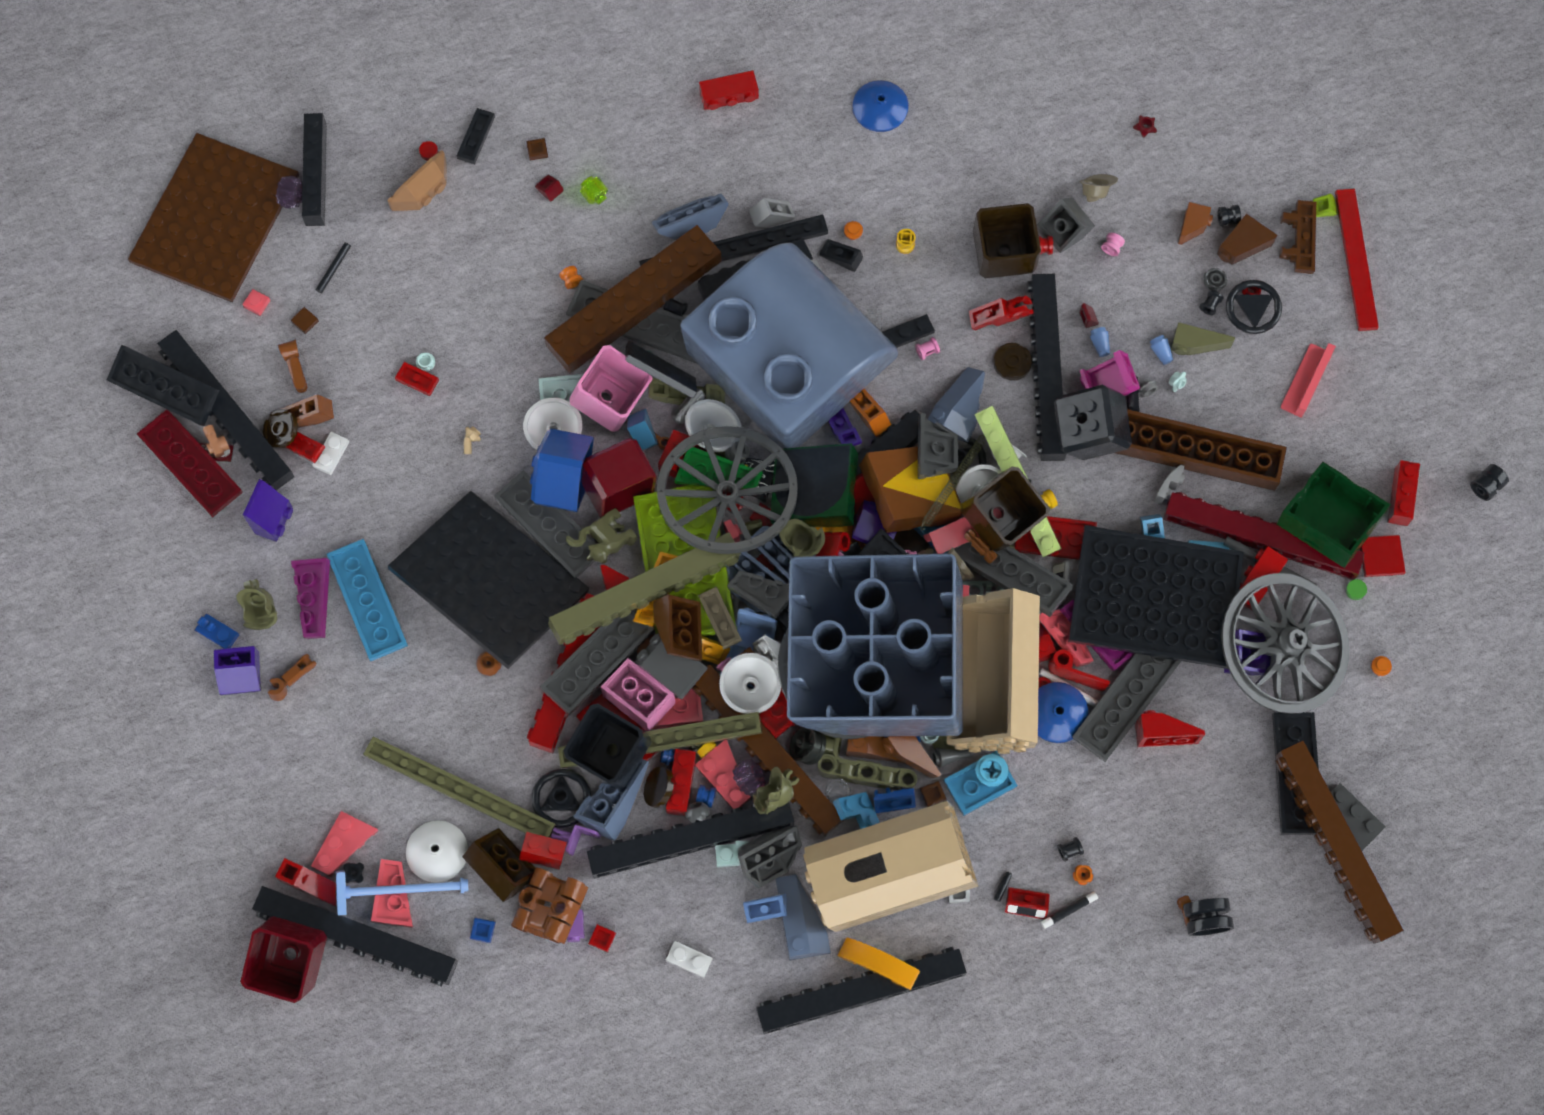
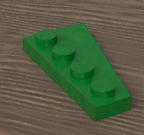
M695 447L690 448L686 452L683 461L719 485L720 483L708 453ZM716 455L725 481H728L733 461ZM739 464L734 483L736 484L754 468ZM682 468L679 469L674 481L676 484L708 487ZM761 471L740 490L758 487L763 472Z

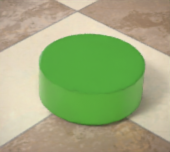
M1354 579L1346 586V594L1352 600H1360L1367 593V586L1362 580Z

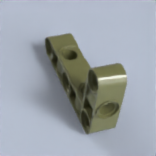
M825 735L826 748L817 765V771L822 777L882 789L890 788V790L915 788L917 775L913 770L881 766L880 763L863 760L841 759L839 753L842 739ZM825 762L832 765V768L828 771L823 770L821 767ZM868 769L873 775L866 778L861 772ZM904 777H911L913 783L906 785L902 779Z

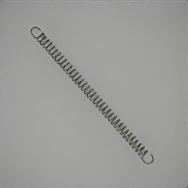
M980 436L977 438L974 445L971 447L968 454L960 464V466H962V464L967 466V468L965 467L966 470L968 469V465L964 463V460L967 459V457H969L970 459L974 457L973 459H975L977 454L972 452V450L977 452L975 450L977 449L979 452V450H981L982 446L980 447L976 444H979L978 441H982L979 439L981 438ZM958 467L952 476V478H954L958 482L960 480V477L956 475V472L959 471L960 473H963L959 470H962L961 467ZM947 483L944 490L950 492L946 489L948 488L952 492L955 487ZM942 490V492L940 493L939 497L937 498V500L934 502V504H933L932 507H931V508L935 507L936 509H938V511L935 510V509H933L934 511L937 512L936 514H938V512H939V510H940L938 507L935 506V505L938 506V504H937L936 502H938L939 504H941V505L943 506L944 502H946V500H947V499H945L944 497L941 496V495H943V496L947 497L946 495L943 494V491H944V490ZM928 513L926 514V516H925L924 519L922 520V523H923V524L926 522L925 519H927V517H929L930 519H932L930 516H927Z

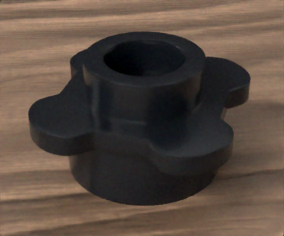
M348 862L344 865L345 883H350L351 881L361 883L364 880L362 876L364 865L362 863Z

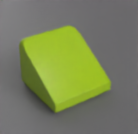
M1332 194L1313 199V202H1317L1316 217L1338 215L1336 200Z

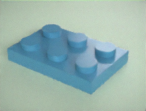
M998 751L991 753L1000 756ZM976 761L945 778L943 782L961 813L965 816L1018 786L1009 770L1008 776L1002 784L989 787L981 784L976 777L975 768L978 762ZM993 763L989 769H986L991 779L994 773H998L994 770Z

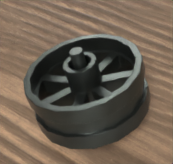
M800 727L791 738L789 746L790 755L798 762L813 765L824 754L826 737L819 731Z

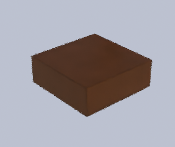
M545 138L526 141L530 161L548 158Z
M304 307L291 319V322L306 334L319 320Z
M939 781L920 788L927 807L947 801Z

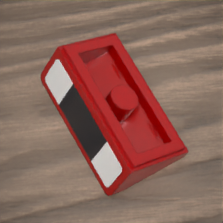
M1008 887L1005 912L1046 919L1049 910L1050 894Z

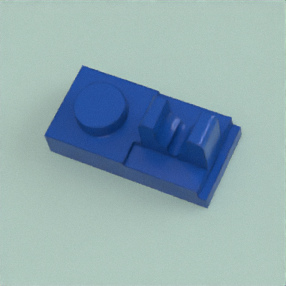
M205 614L204 617L201 616L195 628L196 632L223 649L231 648L239 637L238 632L208 614Z
M886 788V793L879 794L878 790L874 791L875 797L873 798L876 814L916 808L914 788L893 792L890 791V788Z

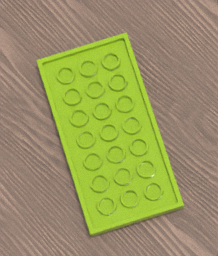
M695 485L673 488L676 490L713 491L710 487ZM657 492L633 497L645 572L654 568L660 552L680 556L695 549V547L680 539L666 524L659 509ZM665 496L669 510L676 521L714 499ZM716 506L682 527L691 534L708 540L717 516ZM719 528V531H718V533H717L716 538H718V537L721 536L720 528ZM726 566L720 568L721 570L714 575L708 574L695 584L691 582L685 585V588L669 593V595L700 602L701 634L704 637L715 635L716 632L698 595L717 587L737 629L731 591L727 586L729 579ZM654 625L655 634H657L659 632L657 630L656 625Z

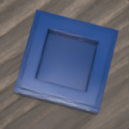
M475 918L470 939L491 943L496 922Z

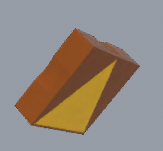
M918 447L869 452L859 465L868 490L875 500L876 510L886 533L911 530L922 526V520L930 509L935 514L937 513L933 509L937 511L938 509L931 507L951 478L949 473L918 479ZM955 488L949 497L943 491V494L947 497L941 496L947 500L943 506L936 502L938 506H935L940 510L936 517L928 513L927 516H930L933 521L931 524L925 522L926 526L948 525L960 518L962 515L960 511L961 501Z

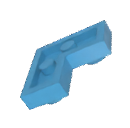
M867 792L838 798L833 801L841 821L856 817L860 829L880 823Z

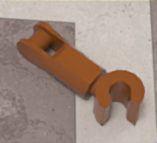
M296 339L279 344L278 348L282 357L287 362L297 392H306L308 387L300 364Z
M308 654L303 655L289 670L280 676L282 680L279 678L269 680L274 688H278L277 690L268 691L272 700H283L287 696L286 686L291 687L316 666L317 663L311 661Z

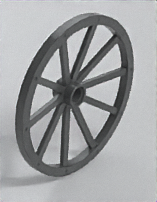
M715 427L700 431L686 438L667 456L657 481L659 509L666 524L684 542L711 553H741L758 548L769 542L789 522L797 501V477L787 454L779 445L765 435L741 427ZM722 437L740 438L728 481H725L710 439ZM746 440L755 442L772 453L736 484L734 483ZM704 442L720 484L718 485L681 460L680 457L690 448ZM775 459L779 460L787 474L789 483L740 490ZM676 464L714 491L666 489V482L673 465ZM789 490L788 501L781 516L741 498L743 496ZM725 493H731V495H729V496H726V495H723V494H725ZM665 496L715 499L676 521L669 510ZM736 503L776 522L760 535L751 538ZM720 504L708 540L699 538L682 527ZM726 508L731 509L745 541L734 543L715 542Z

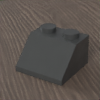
M1073 198L1060 199L1037 224L1046 237H1053V245L1059 253L1082 240L1095 227L1094 223Z

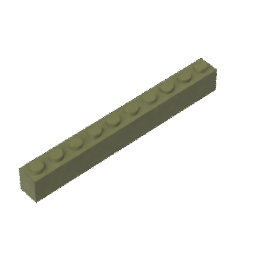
M730 533L715 539V542L718 543L735 542ZM695 548L549 617L548 625L559 645L563 643L570 644L577 639L576 637L582 634L585 636L595 631V628L601 625L605 627L618 617L624 618L634 609H643L649 605V602L655 599L662 598L672 591L678 592L691 582L695 584L701 581L703 576L708 574L714 575L721 570L720 568L726 565L728 567L735 565L741 553L718 554Z

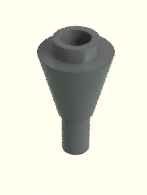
M936 748L932 757L934 764L942 768L959 759L970 758L971 752H968V750L957 751Z

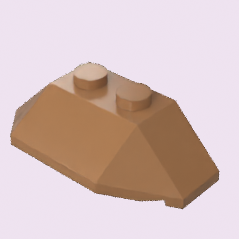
M442 150L430 158L387 200L392 211L420 210L423 206H427L436 194H440L445 189L447 183V161Z

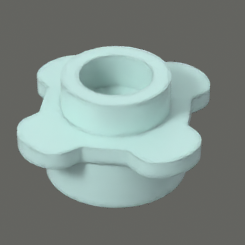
M1175 372L1169 379L1173 392L1185 386L1187 382L1185 378L1186 372Z

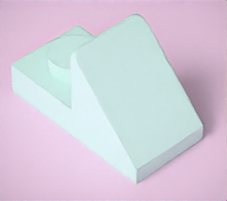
M736 841V844L716 845L717 868L739 866L738 848L749 842Z

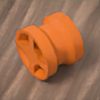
M576 266L566 267L559 274L561 280L565 281L566 289L577 287L580 281L583 280L582 276L578 275Z

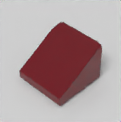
M549 174L535 185V188L549 201H553L564 191L559 180Z
M1083 303L1079 314L1084 326L1090 328L1098 325L1099 322L1093 308Z

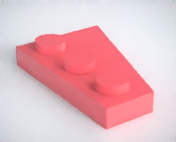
M1061 609L1055 610L1051 617L1044 613L1039 614V620L1059 646L1072 654L1073 664L1076 667L1088 665L1094 661L1086 645L1068 642L1071 623L1060 611Z
M692 688L682 700L675 697V705L652 729L703 722L701 697L697 696Z
M727 740L721 742L695 764V767L716 788V791L732 809L742 807L751 799Z
M341 811L311 867L328 876H332L357 849H360L379 830Z
M381 859L377 886L406 885L402 862ZM407 893L375 895L371 922L413 928Z

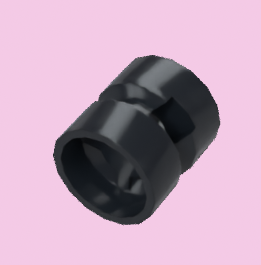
M1490 464L1482 471V475H1478L1470 483V486L1476 496L1484 501H1489L1497 494L1496 490L1499 491L1508 484L1509 477L1502 468L1495 464Z

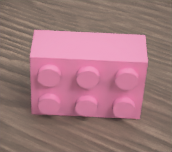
M629 658L601 686L603 697L646 731H651L675 705L674 693Z

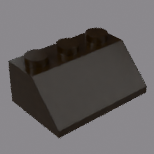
M500 828L474 841L462 856L502 902L512 898L529 884L535 871V867L531 862L519 860L521 851Z

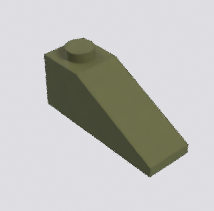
M1178 322L1171 351L1178 355H1194L1229 349L1232 347L1235 337Z

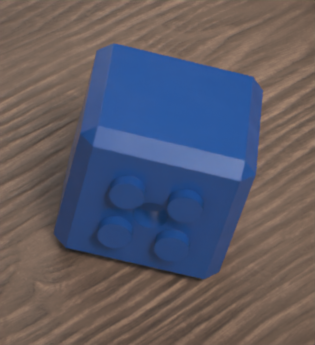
M550 429L546 432L532 459V467L534 468L530 478V484H532L531 500L535 504L578 512L586 493L582 485L583 462L585 458L593 453L594 437L556 429Z

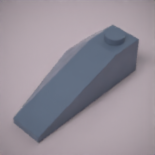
M967 367L937 402L928 420L934 424L936 422L940 423L947 430L957 434L958 440L968 442L977 424L975 414H977V410L980 407L979 397L983 389L985 372Z
M644 759L641 760L625 788L616 789L610 784L603 782L598 786L600 789L592 797L589 795L582 802L574 818L587 828L597 831L602 837L615 841L626 824L649 762Z
M797 875L777 878L778 895L786 893L787 916H782L789 961L831 954L827 931Z

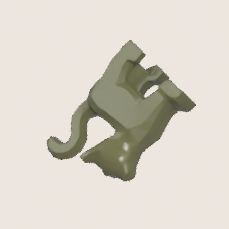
M615 508L594 521L590 526L580 530L577 540L567 536L566 542L572 547H579L586 542V535H591L598 544L588 546L590 554L586 559L587 561L593 559L604 564L607 562L609 555L618 552L624 545L633 546L637 535L632 529L622 532L625 526L616 522L615 519L620 518L621 514Z

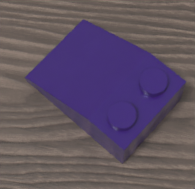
M259 479L243 516L256 535L277 542L278 538L284 534V525L287 519H290L292 516L293 506L287 498Z

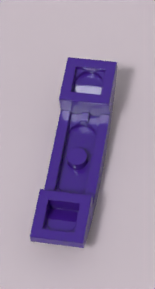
M842 408L828 421L839 444L852 443L853 446L862 444L856 428H853L844 408Z

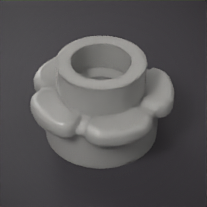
M1150 379L1143 381L1140 384L1139 392L1143 393L1145 397L1152 395L1158 389L1156 381Z

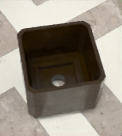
M1029 203L980 208L976 213L973 227L979 274L985 279L1032 274L1037 268L1041 253L1034 207ZM1001 247H1007L1010 252L1007 254H1003L999 251V249Z
M1013 466L998 474L961 504L960 509L978 535L990 547V550L995 552L1015 543L1049 515L1050 510L1049 506L1020 468ZM994 508L1002 512L1000 519L993 515Z

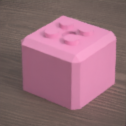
M603 346L577 383L569 398L570 404L609 431L616 432L624 424L653 378L650 374L626 362L625 355L612 346ZM601 393H609L611 400H604Z

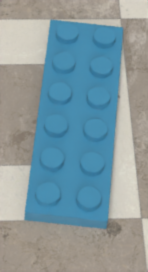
M361 539L327 553L370 662L407 647L408 644L365 540Z

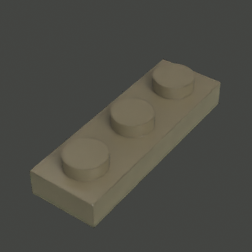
M717 587L698 595L723 649L741 642L742 639Z

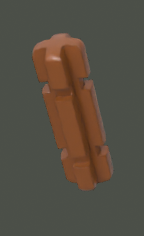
M973 529L968 530L964 538L968 542H972L971 545L981 556H985L984 559L988 563L995 561L997 554L990 550V547L980 536H976L977 533Z

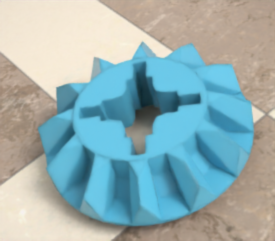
M985 755L976 764V777L981 784L989 787L999 786L1008 776V765L998 755ZM993 763L994 770L998 773H994L991 779L986 769H989Z

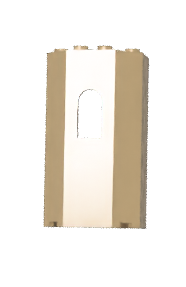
M1011 588L988 592L986 595L976 594L963 597V732L958 736H947L948 745L955 746L957 750L968 749V752L980 753L981 750L998 751L999 754H1010V750L1026 752V749L1035 748L1037 745L1040 596Z
M948 801L804 848L805 854H803L807 867L805 876L808 884H812V900L814 904L818 905L824 926L835 932L978 887L954 806ZM882 853L887 870L886 873L858 882H849L846 879L844 870L849 863Z

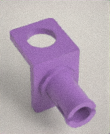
M578 825L574 826L572 832L555 827L553 829L555 834H551V838L567 842L566 852L571 856L574 855L581 833L598 839L601 837L597 831Z

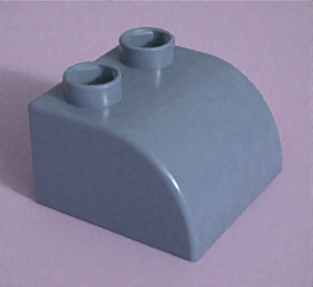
M792 243L775 245L751 259L682 320L680 324L686 352L750 419L782 449L796 448L803 445L898 357L896 346Z
M953 554L803 556L791 558L789 563L788 719L807 729L841 735H960L963 732V580L955 556Z

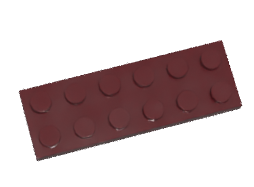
M166 409L137 433L138 437L212 518L243 493L241 488L169 410Z

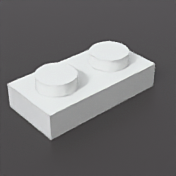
M330 432L324 443L325 449L316 463L312 464L313 468L331 475L348 446L349 440Z
M674 941L666 958L667 962L702 978H705L713 960L712 957Z

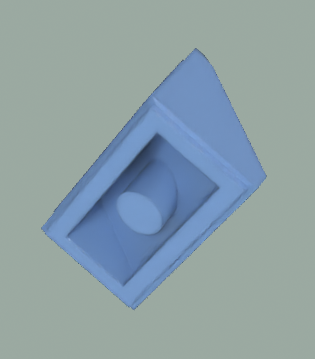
M786 893L743 902L747 923L787 916Z

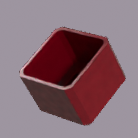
M629 438L585 458L583 462L582 485L600 518L615 508L622 512L635 506L634 496L654 493L656 474L635 439Z
M275 916L266 920L252 931L240 980L242 986L245 989L288 1002L296 1003L300 1001L316 985L327 940L324 931ZM287 948H293L296 951L295 958L287 955Z

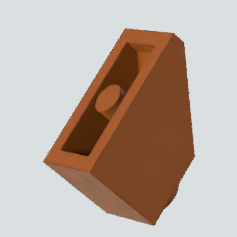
M1189 202L1178 244L1182 245L1205 232L1207 226H1211L1213 215H1210L1211 207Z

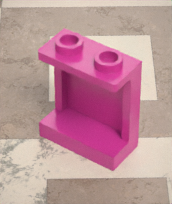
M1121 350L1113 353L1114 358L1089 370H1080V381L1086 389L1103 384L1124 396L1140 389L1129 356Z

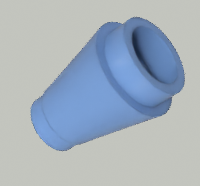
M1100 327L1091 330L1090 339L1099 357L1110 355L1109 333L1106 331V328Z
M1161 335L1150 341L1151 349L1163 365L1174 360L1168 338Z

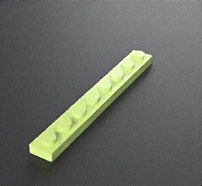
M991 406L975 414L1001 471L1003 472L1012 466L1019 467L1027 478L994 407ZM1047 517L1030 530L1042 557L1062 549Z

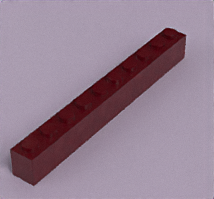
M1182 492L1171 493L1163 516L1165 521L1225 540L1229 536L1245 546L1257 550L1261 548L1264 550L1269 546L1288 560L1352 580L1356 579L1359 575L1365 552L1358 550L1347 566L1343 568L1278 526L1277 522L1269 523L1263 521L1258 516L1250 517L1244 515L1239 510L1231 511L1225 509L1220 504L1212 505L1206 503L1201 498L1193 499L1187 497Z

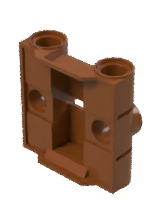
M536 867L528 884L529 886L519 894L518 899L521 908H518L511 926L520 931L556 943L565 944L588 887L583 882L568 877L564 881L556 878L549 871ZM545 902L552 903L551 907L544 906Z

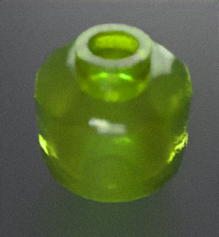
M590 176L580 184V193L589 204L597 203L599 205L607 199L605 195L608 192V188L599 177Z

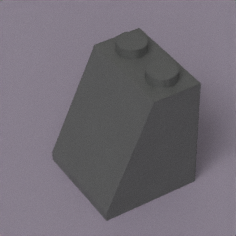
M659 633L650 639L648 647L638 653L637 660L634 662L681 700L708 669L700 661L667 654Z

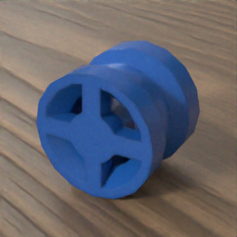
M700 784L696 802H703L709 808H712L716 788L712 787L709 789Z

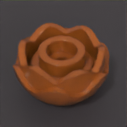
M487 651L481 653L476 661L478 671L488 676L495 675L502 666Z

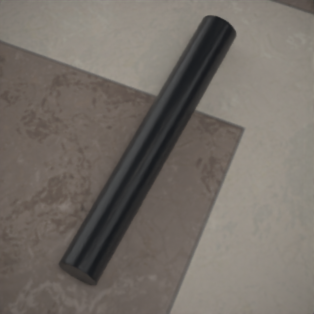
M344 242L315 289L317 292L323 293L349 251L350 244Z

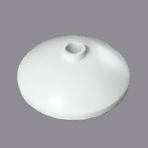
M546 398L538 401L527 411L523 422L525 437L528 443L536 450L546 432L550 429L555 428L581 434L583 427L579 411L570 402L561 398Z
M705 399L697 401L689 408L685 417V426L689 436L715 427H741L736 413L729 406L717 400ZM722 437L710 439L714 452H725L735 442L739 441L740 438ZM704 442L698 444L700 447L706 449Z
M985 464L975 465L967 469L960 476V480L955 487L961 504L972 496L976 490L981 489L998 474L1002 473V471L994 466Z
M745 653L734 657L726 664L720 676V691L724 701L733 710L742 714L766 711L776 702L781 691L777 667L770 659L756 653ZM753 683L755 685V687L751 690L747 688V684Z
M446 821L427 822L418 827L408 840L406 846L407 863L412 872L422 880L432 883L445 882L454 878L464 868L466 861L462 856L468 850V843L464 834L455 825ZM433 846H439L437 852H432Z

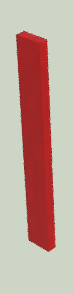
M1355 188L1336 190L1335 197L1358 331L1378 330L1379 325Z

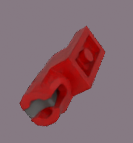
M1026 295L1015 297L1008 301L1000 298L968 311L971 328L976 331L991 324L1002 326L1033 314L1031 299Z

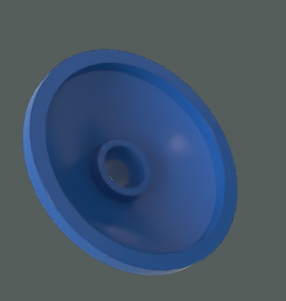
M876 80L866 83L856 92L852 108L856 120L863 127L871 131L886 132L897 128L903 123L907 116L909 105L906 94L899 86L889 81Z
M1053 682L1043 685L1038 689V736L1052 743H1065L1073 740V735L1088 717V706L1085 698L1075 687L1066 683ZM1056 708H1062L1063 713L1057 714Z

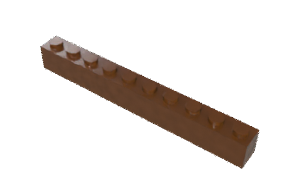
M708 665V669L695 683L692 690L697 696L700 697L702 695L707 700L705 702L706 706L712 712L715 710L720 715L718 719L742 715V713L733 710L724 701L720 691V675L711 665ZM762 723V733L735 738L738 742L742 741L747 746L744 749L752 758L755 756L760 761L758 765L765 773L769 772L771 774L774 767H778L782 773L790 769L793 773L789 776V780L794 776L800 779L796 785H792L794 794L790 802L792 804L795 802L800 807L799 813L805 819L809 818L814 823L812 827L819 835L823 834L826 837L844 821L840 820L834 805Z

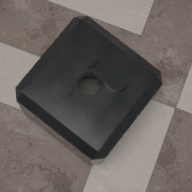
M1102 384L1057 396L1055 399L1054 408L1060 450L1081 460H1087L1127 450L1131 446L1132 439L1126 398L1120 392ZM1083 414H1087V421L1081 424L1080 417Z
M597 703L590 705L563 751L565 758L616 789L626 787L652 742L650 735ZM613 744L617 745V753L613 756L609 755L608 747Z

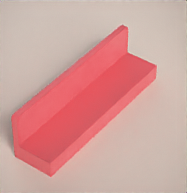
M1328 343L1325 349L1314 344L1309 345L1284 398L1281 409L1302 418L1332 356L1335 345Z
M994 508L993 515L1000 519L1002 512ZM963 517L925 534L923 537L926 543L932 541L937 554H943L951 550L952 547L956 548L967 543L968 541L964 538L965 533L970 529L974 531L975 529Z

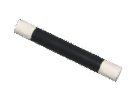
M1093 891L1041 921L1042 927L1046 929L1097 900V894Z

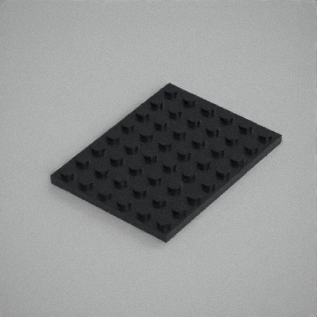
M472 491L467 493L388 565V570L507 669L550 629L548 625L549 617L574 606L589 592V587L577 577L574 578L559 562Z
M1085 525L1068 642L1228 669L1222 649V624L1231 600L1240 590L1244 552Z

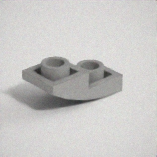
M1183 465L1178 466L1163 482L1155 498V503L1162 504L1164 498L1168 500L1172 489L1175 490L1178 484L1182 485L1186 475L1182 473Z

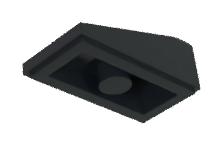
M827 239L819 253V256L853 272L857 270L863 259L861 250Z

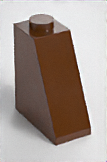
M1246 214L1221 244L1217 255L1222 261L1234 265L1271 247L1278 235Z

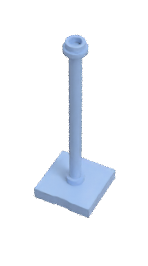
M335 871L338 915H347L346 899H350V896L460 890L461 893L468 892V879L460 878L459 882L350 888V886L345 884V871Z

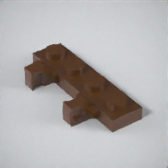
M1297 200L1296 210H1292L1291 213L1283 212L1280 217V224L1287 223L1292 225V228H1295V245L1290 249L1282 247L1279 253V258L1290 259V262L1294 263V272L1313 274L1315 272L1317 202Z

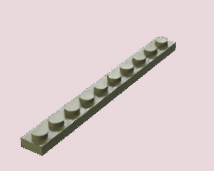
M759 712L647 731L646 733L650 735L652 743L645 754L762 733ZM610 745L607 750L608 754L611 756L615 755L618 751L617 745ZM566 746L558 747L560 768L578 766L565 758L563 750Z
M374 736L363 754L369 759L525 834L530 832L550 838L555 828L554 823Z

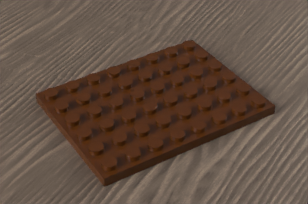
M196 133L128 258L129 263L233 303L299 177V172Z

